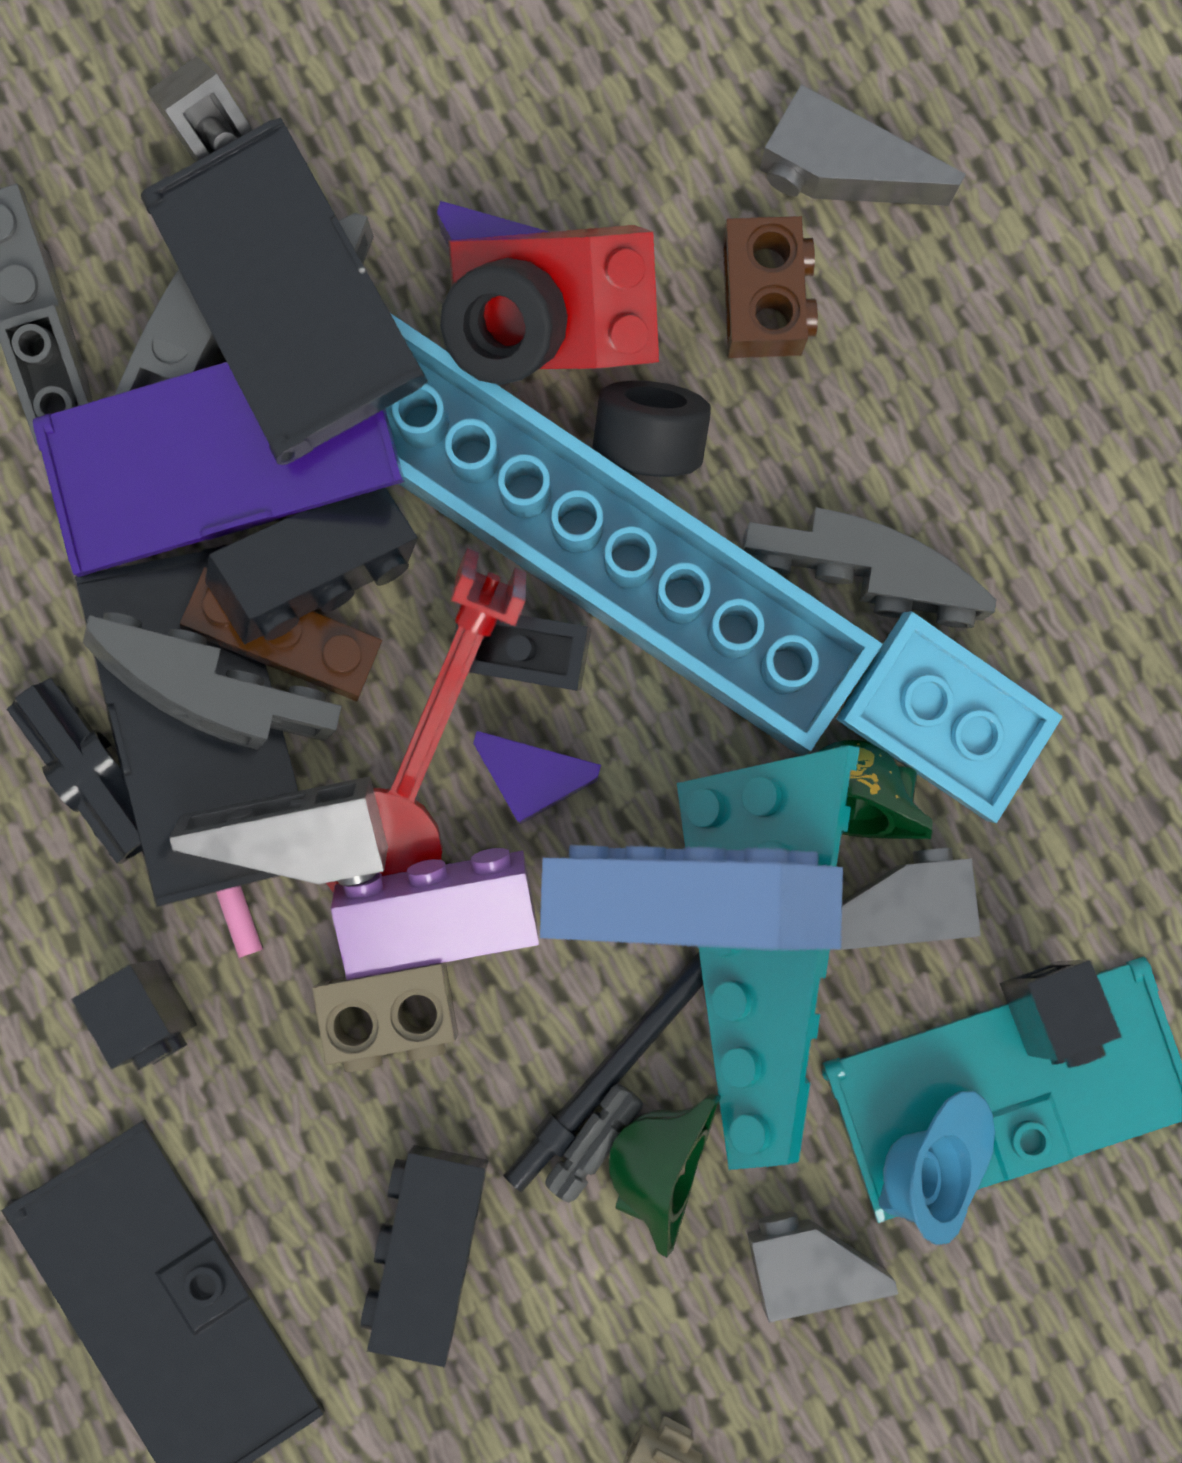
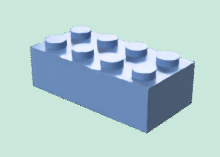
M569 845V858H543L540 938L770 950L841 949L843 867L819 866L818 852L787 851L784 849L746 848L745 850H725L723 848L698 847L666 849L663 847L639 846L609 848L606 846Z

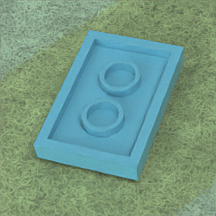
M903 612L836 720L873 745L887 752L904 766L914 769L920 777L984 820L997 823L1063 716L914 612Z

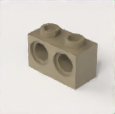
M446 962L347 980L346 977L320 981L312 987L325 1065L343 1062L345 1072H356L383 1065L382 1055L407 1051L408 1060H422L440 1056L446 1053L445 1043L455 1042L458 1036ZM413 995H422L429 998L437 1010L436 1021L432 1025L423 1028L411 1025L403 1015L404 1000ZM347 1007H359L365 1010L371 1017L373 1024L371 1035L363 1039L349 1037L340 1025L342 1010Z

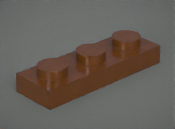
M204 568L180 621L181 630L200 634L211 643L358 702L383 641L382 639L312 611L300 617L298 624L286 634L273 640H266L264 636H261L244 645L205 582L207 568Z

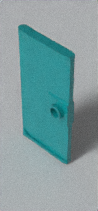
M1143 956L1128 961L1124 965L1097 973L1122 1038L1103 1044L1106 1052L1104 1057L1078 1067L1067 1068L1066 1063L1052 1065L1048 1059L1028 1056L1007 1003L843 1058L838 1057L823 1062L822 1076L828 1081L833 1098L836 1099L876 1222L881 1223L898 1217L886 1213L879 1206V1197L884 1185V1165L891 1145L906 1134L928 1130L934 1116L944 1102L959 1091L976 1092L986 1100L993 1114L995 1128L993 1154L977 1190L1003 1181L1012 1180L1069 1161L1074 1157L1182 1122V1060L1158 994L1159 990L1152 972V966Z

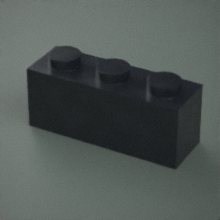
M385 487L299 512L209 554L205 582L244 645L261 636H264L266 640H273L292 630L298 624L300 617L318 608L323 613L333 611L348 602L354 596L355 590L373 581L377 586H381L397 579L408 569V562L418 537Z
M413 1145L410 1149L407 1160L396 1158L387 1195L388 1198L398 1200L393 1225L382 1223L374 1255V1263L385 1265L380 1290L368 1289L360 1328L371 1330L367 1348L368 1352L440 1367L446 1366L489 1160Z

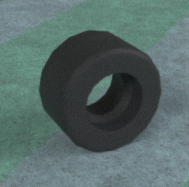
M505 258L485 263L470 270L452 285L442 304L440 329L446 350L460 369L478 381L502 385L523 380L555 357L565 339L568 314L563 294L548 273L531 262ZM493 297H507L516 304L523 315L525 335L516 345H503L495 340L487 329L484 318L485 305Z
M637 380L612 383L600 391L592 449L630 473L654 477H676L690 474L703 464L711 405L701 395L668 383Z

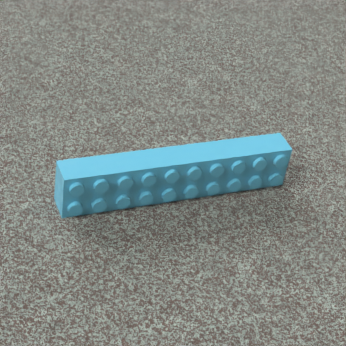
M391 314L428 381L419 390L385 408L405 481L399 485L799 756L811 752L883 644L497 384L478 381L460 369L448 351Z

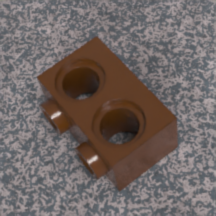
M802 216L726 219L723 234V261L728 358L801 356L808 337H816L818 326L817 301L815 298L806 299L805 276H813L814 240L813 238H803ZM762 249H771L782 256L784 264L777 268H767L760 265L753 254ZM763 309H775L784 315L787 325L781 329H768L759 323L756 314Z

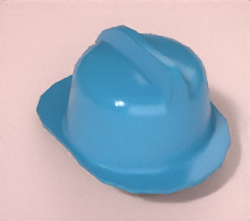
M959 1091L954 1094L938 1110L928 1130L900 1137L891 1145L886 1156L884 1185L879 1197V1206L890 1215L914 1222L922 1236L934 1245L948 1244L958 1235L965 1220L968 1207L986 1173L993 1154L995 1137L993 1114L983 1097L974 1091Z

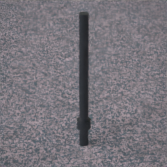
M699 952L556 1115L549 1112L533 1130L536 1138L503 1174L505 1179L518 1191L523 1192L555 1154L560 1158L564 1155L577 1136L575 1131L602 1102L610 1089L617 1085L704 984Z

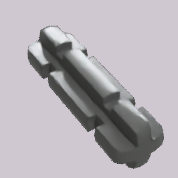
M616 1085L610 1089L600 1103L603 1108L602 1111L592 1114L564 1153L567 1158L565 1162H558L547 1176L545 1185L561 1200L569 1203L578 1198L588 1184L586 1176L596 1173L609 1155L616 1137L622 1132L621 1128L623 1125H630L642 1109L643 1102L628 1088Z

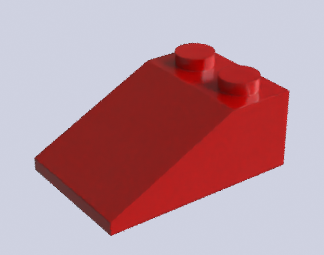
M636 225L448 240L452 285L476 267L488 262L512 258L533 263L548 273L563 294L568 314L566 335L555 357L539 369H591L659 362L653 231ZM504 296L493 297L487 302L484 318L487 329L494 339L505 346L519 343L525 335V323L523 315L516 304Z

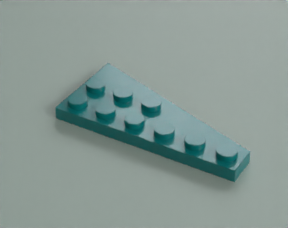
M848 745L677 783L685 847L723 848L725 850L758 848L818 852L819 866L837 867L842 831H848L851 807L846 806L850 772L857 769L860 748ZM699 946L718 1095L721 1096L719 1102L728 1169L737 1170L797 1163L800 1159L811 1084L806 1078L811 1039H817L821 1015L815 1013L820 978H826L830 949L770 950Z

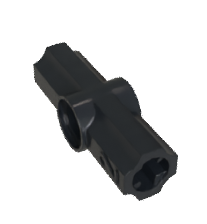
M49 678L44 682L32 685L18 695L12 705L6 710L46 764L42 767V770L56 794L70 809L75 812L79 811L95 836L109 852L108 854L112 856L117 864H122L142 852L121 767L107 750L112 745L109 740L97 729L93 731L80 713L79 708L75 706L64 687L56 679Z

